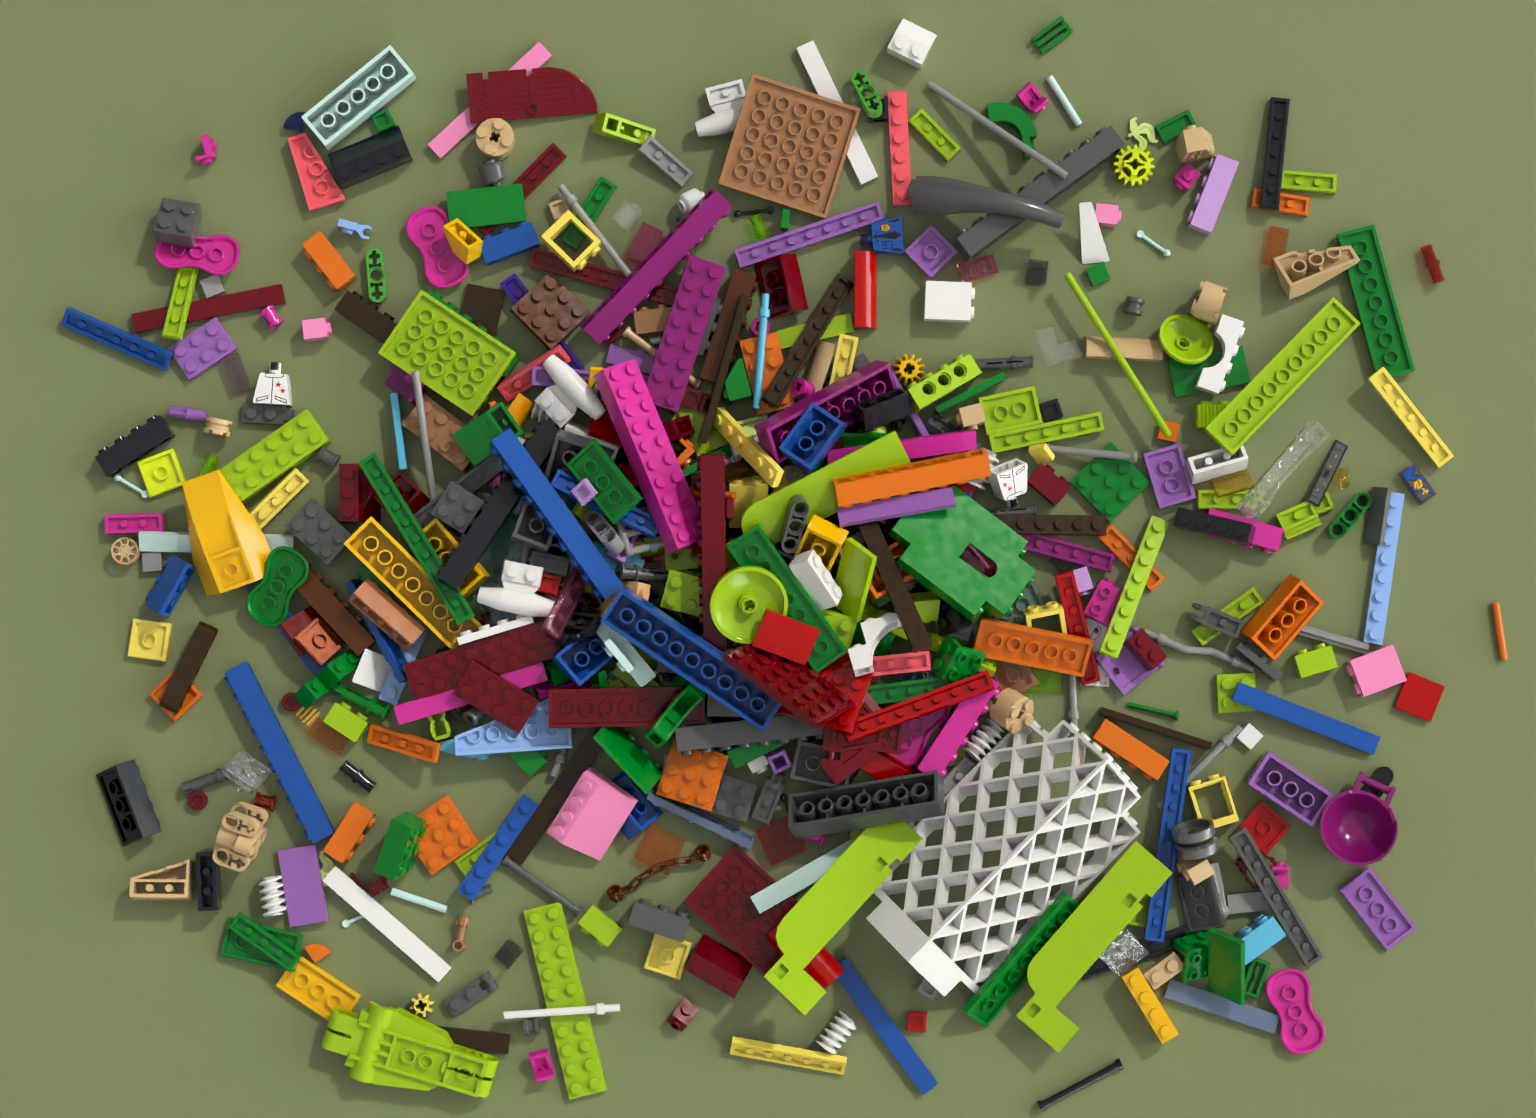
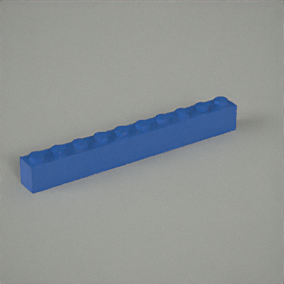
M511 428L491 440L489 443L490 452L495 458L498 457L500 459L502 469L506 473H510L515 487L523 491L525 501L529 505H533L538 519L546 523L548 533L552 537H556L561 551L569 555V562L575 569H579L581 572L580 577L584 583H589L592 587L594 597L604 602L621 590L624 585Z
M245 661L226 671L227 677H225V681L229 688L233 687L236 693L233 696L237 704L242 705L244 709L242 714L245 720L251 722L253 726L251 729L252 734L256 739L259 738L262 744L260 746L264 756L268 755L271 761L268 764L272 772L277 773L279 777L277 782L280 788L286 790L288 797H286L287 802L291 808L294 806L297 812L295 817L298 823L304 825L306 829L304 831L305 837L314 844L334 834L335 829L249 662Z

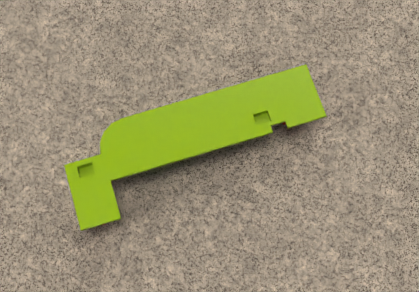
M894 430L754 502L746 509L742 516L741 528L743 534L756 524H759L773 545L778 543L789 500L794 495H802L809 505V513L804 529L808 527L814 514L825 519L837 513L836 507L838 505L835 501L832 479L911 463L896 431ZM798 503L795 508L800 509L803 503ZM793 521L789 526L795 527L798 522ZM729 538L728 543H726V546L732 541H734L735 538ZM726 547V566L730 571L740 566Z
M906 822L866 828L779 923L776 931V940L779 949L784 955L764 975V978L804 1016L827 991L803 969L893 872L889 866L896 859L902 862L923 839Z
M1137 841L1129 847L1028 965L1027 979L1029 986L1035 994L1016 1016L1058 1053L1079 1028L1055 1007L1143 908L1139 903L1146 894L1152 897L1173 873Z

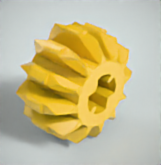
M904 354V361L898 357L897 362L900 365H893L894 369H898V371H894L895 376L900 375L897 378L900 382L904 379L903 386H906L908 381H910V384L913 383L914 379L919 383L921 381L919 376L925 375V372L920 371V369L925 368V365H918L921 358L914 361V354H911L910 359H908L907 354ZM906 366L913 367L914 369L909 375L907 374L908 372H904Z

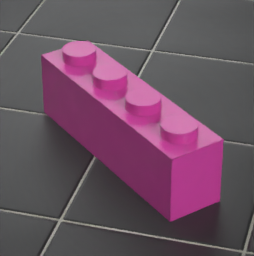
M1212 508L1207 509L1206 514L1253 524L1256 527L1252 545L1242 544L1243 547L1253 549L1255 546L1261 548V552L1272 554V551H1278L1284 531L1283 528ZM1205 534V536L1214 539L1217 538L1216 536ZM1224 539L1225 542L1235 544V542Z

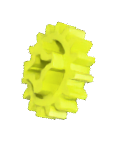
M1128 145L1126 152L1121 149L1119 151L1120 155L1115 156L1118 162H1114L1113 166L1117 167L1114 174L1119 173L1120 175L1118 181L1123 178L1124 185L1130 182L1131 187L1136 182L1138 186H1141L1142 180L1148 182L1147 176L1151 177L1153 175V172L1150 170L1154 169L1155 165L1151 164L1154 158L1148 157L1151 152H1143L1145 147L1139 150L1137 145H1134L1133 149ZM1131 154L1129 160L1122 161L1125 156ZM1132 162H1135V165L1137 166L1135 170L1133 169V166H1130ZM1140 171H1145V173L1142 176L1137 177Z

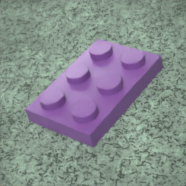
M217 317L184 337L182 341H178L168 348L171 352H174L175 360L190 381L238 350Z
M1180 443L1142 454L1158 509L1196 498Z

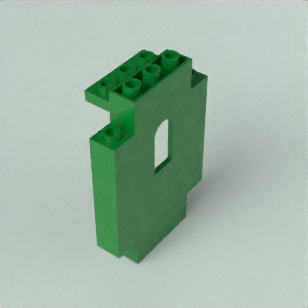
M956 486L952 487L956 507L899 518L888 533V536L906 548L896 564L969 620L974 616L979 617L981 613L985 618H990L992 615L998 619L1004 615L1007 617L1014 608L1011 606L1013 602H1018L1023 596V588L1025 586L1029 587L1035 579L1033 574L1036 570L1021 559L1027 550L1025 546L1028 541ZM968 544L995 564L996 573L994 576H983L959 558Z

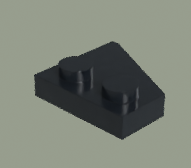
M571 611L554 643L558 647H562L594 636L601 624L600 620L602 617L599 614Z

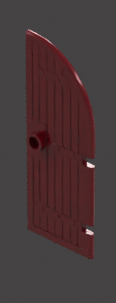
M554 67L533 68L532 76H527L526 69L488 72L489 79H483L482 73L466 74L471 123H480L491 118L516 120L599 113L597 101L589 86L577 75L564 69Z

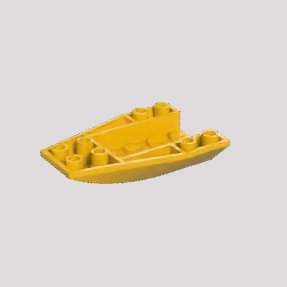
M218 469L182 482L192 560L206 596L221 594L262 579L266 570V561L271 552L264 533Z

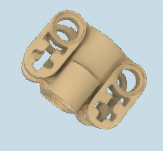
M237 802L222 819L216 837L212 856L213 861L220 866L235 871H244L249 866L250 861L257 857L259 848L266 838L268 828L263 827V825L268 820V812L261 807L246 802ZM236 807H242L245 810V814L237 812ZM257 814H260V818H262L260 821L257 820ZM218 851L225 852L227 859L221 860L218 857ZM238 859L242 860V865H239Z

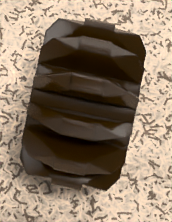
M584 592L576 594V599H571L572 605L568 606L573 612L590 614L601 612L598 609L601 604L594 595Z

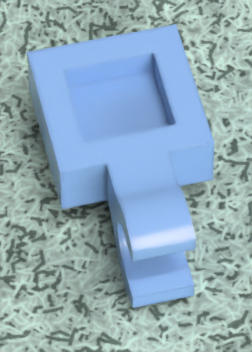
M339 218L337 226L339 229H342V233L352 235L353 232L359 233L363 240L370 239L368 236L363 235V232L365 230L372 231L371 226L360 225Z

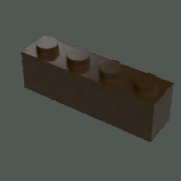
M347 290L335 307V310L384 344L397 325L393 322L395 318L386 312L384 315L378 312L379 307L369 301L367 304L362 301L363 296L356 291L351 293Z

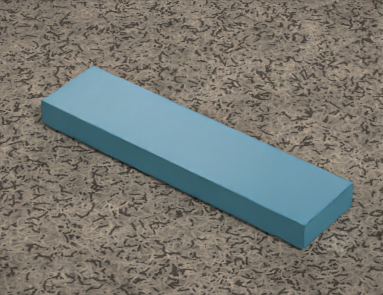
M392 393L390 399L398 465L401 471H408L400 395Z

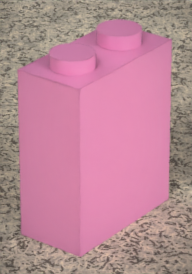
M1393 645L1382 647L1346 661L1347 673L1354 680L1353 689L1360 697H1365L1407 681Z

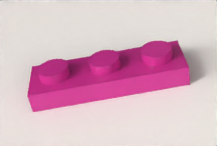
M164 513L105 514V534L139 533V531L164 532Z

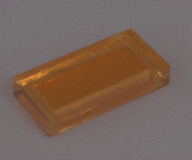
M1275 226L1269 227L1263 264L1274 266L1273 258L1285 254L1289 229Z
M320 718L316 719L307 733L339 755L350 740L324 723Z

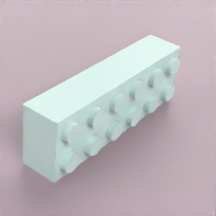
M389 45L301 116V118L329 151L417 78L393 47Z

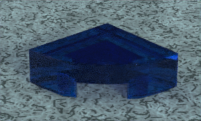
M297 112L289 116L283 128L303 132L305 122L301 116L305 112Z

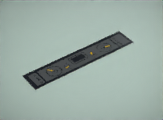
M1335 440L1307 497V502L1317 507L1320 506L1348 448L1347 445Z

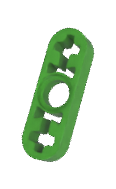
M861 70L853 72L851 75V86L866 115L870 118L880 117L883 112L882 102L867 73ZM856 79L863 81V85L861 86L859 80ZM866 91L872 93L869 97H864L861 94ZM872 102H873V106H874V108H875L876 110H874L873 108H871V103H872Z
M371 248L366 253L368 293L372 302L381 304L387 298L384 255L380 249ZM373 252L380 255V258H377V265H381V268H370V265L374 266V261L370 258V256H373ZM380 271L382 274L381 279L373 281L371 279L372 272ZM383 283V286H379L380 293H383V295L380 296V299L377 300L376 297L373 296V294L376 293V287H372V284L380 285Z

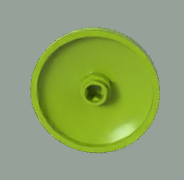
M741 566L725 573L715 584L709 601L710 615L717 629L728 639L742 644H751L766 608L785 616L788 611V598L784 586L773 573L758 566Z

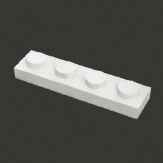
M517 615L514 621L509 622L507 618L497 621L498 625L490 627L487 624L478 627L479 631L471 633V630L461 632L460 637H457L458 644L463 645L534 623L530 616Z

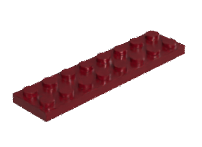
M550 617L403 664L414 700L431 697L455 689L472 660L501 675L553 658L562 649L554 643L553 639H548L541 628V625L546 623L556 632L552 618Z
M686 686L548 689L549 728L651 726L654 720L665 711L673 697ZM705 697L694 707L680 725H705Z

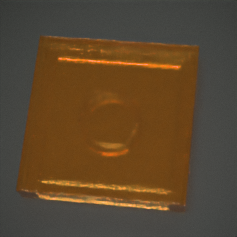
M651 824L634 858L651 867L660 862L663 863L678 858L686 841ZM672 862V863H669V864H665V865H666V866L673 865V862ZM672 868L663 870L661 872L666 875H669Z

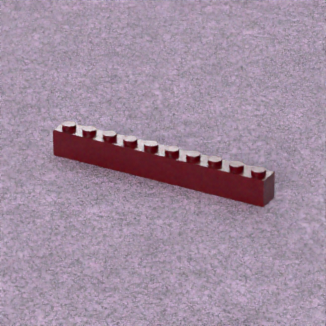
M704 453L700 455V459H697V470H701V478H697V490H701V498H697V508L701 509V517H698V529H702V536L698 537V548H702V556H698V567L702 568V575H699V587L703 589V595H699V606H703V614H699V625L703 626V633H700V637L719 650H727L728 638L717 629L709 610L711 592L717 581L727 573L725 453Z

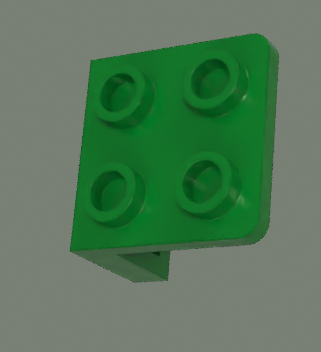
M946 635L932 661L931 670L941 680L956 682L977 674L986 657V653L981 650L964 647L953 636Z
M1200 931L1175 939L1173 947L1185 956L1181 980L1184 983L1207 977L1208 933Z

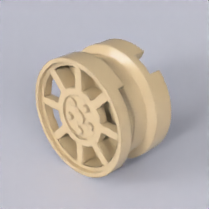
M212 417L205 418L208 423H206L203 433L230 437V427L227 426L232 425L231 421Z
M119 538L111 547L113 559L120 564L131 565L138 561L141 555L139 544L130 538Z

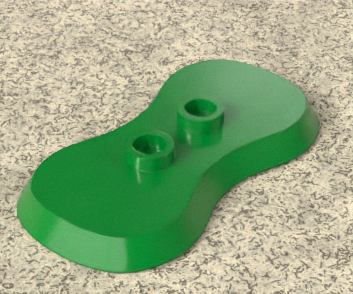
M279 546L268 555L264 577L251 590L246 600L248 614L261 625L273 628L284 622L288 614L289 601L293 592L307 579L309 566L307 560L299 552L287 546Z

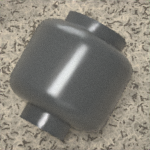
M492 158L481 162L482 165L479 167V172L483 183L486 185L491 184V187L502 185V180L506 178L502 161Z

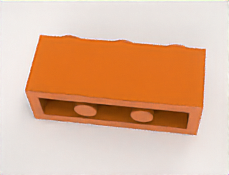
M318 231L302 244L305 248L303 253L309 260L314 259L317 263L314 267L321 275L324 273L328 277L326 282L332 290L336 288L340 292L357 279L321 231Z
M354 802L323 852L341 863H345L346 860L349 862L355 854L353 851L357 844L360 846L365 839L364 832L366 829H371L374 825L376 813L359 802Z

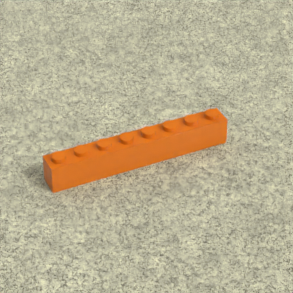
M984 448L835 478L832 479L838 507L848 508L856 503L868 504L872 500H887L895 495L907 496L910 492H926L929 488H945L949 484H964L968 480L973 479L977 481L984 480L986 477L991 476L988 453Z

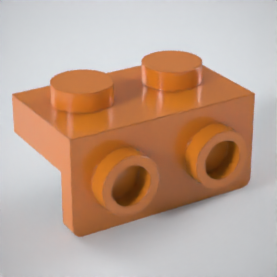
M680 438L678 446L684 452L677 457V460L683 470L691 464V458L695 454V446L688 439Z

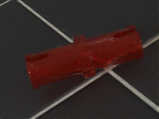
M1432 244L1420 248L1426 262L1425 268L1429 270L1433 284L1444 281L1445 278L1439 266L1440 260H1437Z

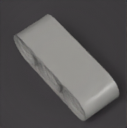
M593 509L588 511L584 516V521L612 555L621 553L625 544L601 513Z

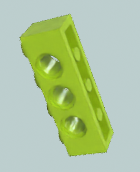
M963 354L953 359V364L948 365L946 363L937 369L939 372L934 375L930 372L922 377V382L917 383L915 381L906 387L908 389L907 392H910L911 408L914 413L919 412L972 381L982 373L971 354L965 357ZM954 369L959 371L960 377L954 374ZM938 378L944 381L945 386L939 384ZM923 387L929 390V395L923 392Z

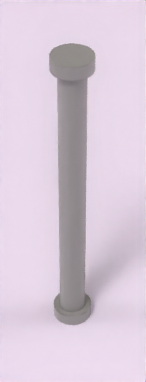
M1046 443L1053 453L1133 460V463H1137L1138 451L1130 453L1055 446Z

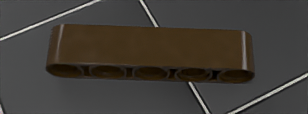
M202 621L199 622L159 703L160 707L176 714L179 712L218 633V628Z

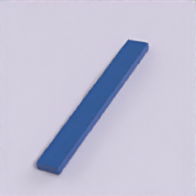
M1237 682L1231 698L1232 701L1371 755H1374L1380 739L1377 735L1241 682Z
M845 958L839 963L845 970L837 979L913 1083L924 1095L936 1086L938 1082L856 970Z

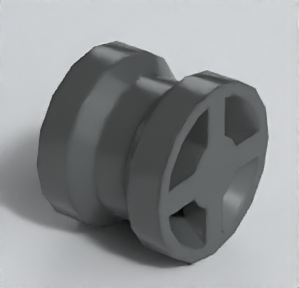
M1127 296V305L1124 307L1123 312L1133 316H1142L1141 308L1145 300Z
M539 1017L523 1018L524 1036H528L530 1033L540 1034Z

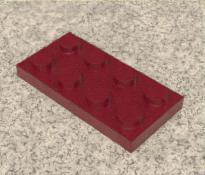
M472 660L452 693L517 733H520L539 702L538 698Z

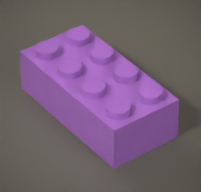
M1269 751L1264 752L1244 783L1310 827L1314 826L1327 803L1334 795Z

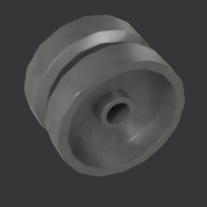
M1210 819L1186 820L1176 824L1171 829L1173 839L1177 842L1175 844L1176 854L1180 859H1202L1213 855L1219 849L1217 838L1213 836L1215 834L1214 823Z

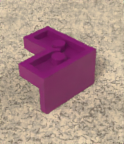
M394 364L391 368L392 373L386 380L385 385L416 406L412 376ZM421 382L422 395H424L428 387Z

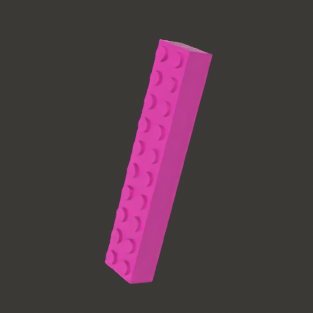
M632 359L602 369L593 377L667 554L669 555L698 544V537L702 536V529H698V517H701L636 360Z

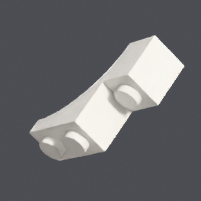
M889 612L882 617L876 619L868 618L860 623L866 644H856L848 649L855 677L874 672L873 655L877 644L888 632L901 626L896 613Z

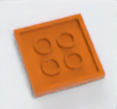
M673 739L656 795L712 811L729 756L715 751L701 753L700 749L692 750L693 754L681 755V751L676 752L675 739Z
M446 795L417 815L426 820V832L420 838V849L417 855L431 875L480 843L449 795Z

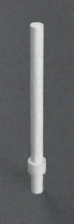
M596 1003V1005L504 1011L503 1015L504 1019L589 1013L603 1015L605 1012H619L620 1004L605 1005L604 1003Z

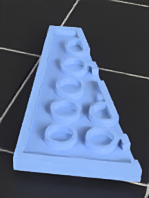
M548 699L538 702L520 733L515 732L497 720H493L454 736L456 756L572 748L571 728H549Z

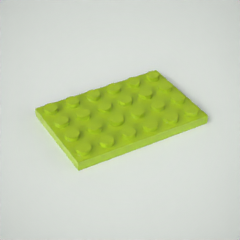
M420 290L378 352V354L411 376V371L419 370L420 381L472 417L476 415L517 354L423 290Z

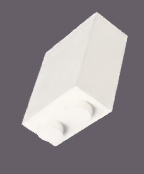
M926 281L923 321L969 323L970 319L974 318V307H971V299H975V288H972V282Z

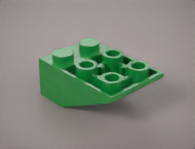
M499 401L457 430L452 436L472 465L475 466L492 455L489 450L491 440L511 428L516 437L524 432L503 402Z

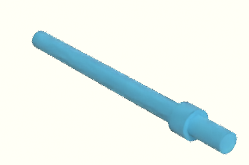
M762 293L761 308L758 310L760 322L753 409H760L767 318L770 317V309H768L769 294Z

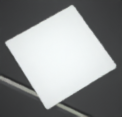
M365 649L352 682L381 692L391 670L389 663L385 660V656Z

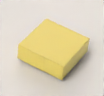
M1046 443L1032 445L1028 449V452L1037 464L1054 460L1055 455Z

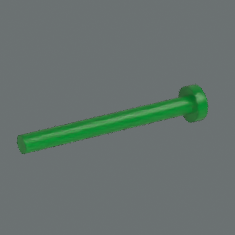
M1128 702V707L1174 717L1176 721L1179 718V711L1173 713Z

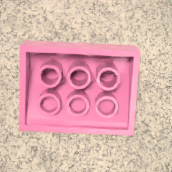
M590 767L583 772L546 833L563 845L601 860L638 800L599 771Z

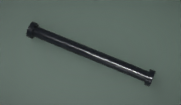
M1116 1059V1062L1053 1096L1043 1101H1037L1041 1111H1045V1108L1112 1072L1124 1069L1120 1059Z

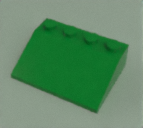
M598 727L593 732V739L647 795L663 774L661 771L663 767L657 760L652 761L648 757L650 753L643 746L639 747L635 743L637 739L630 732L626 733L622 727Z

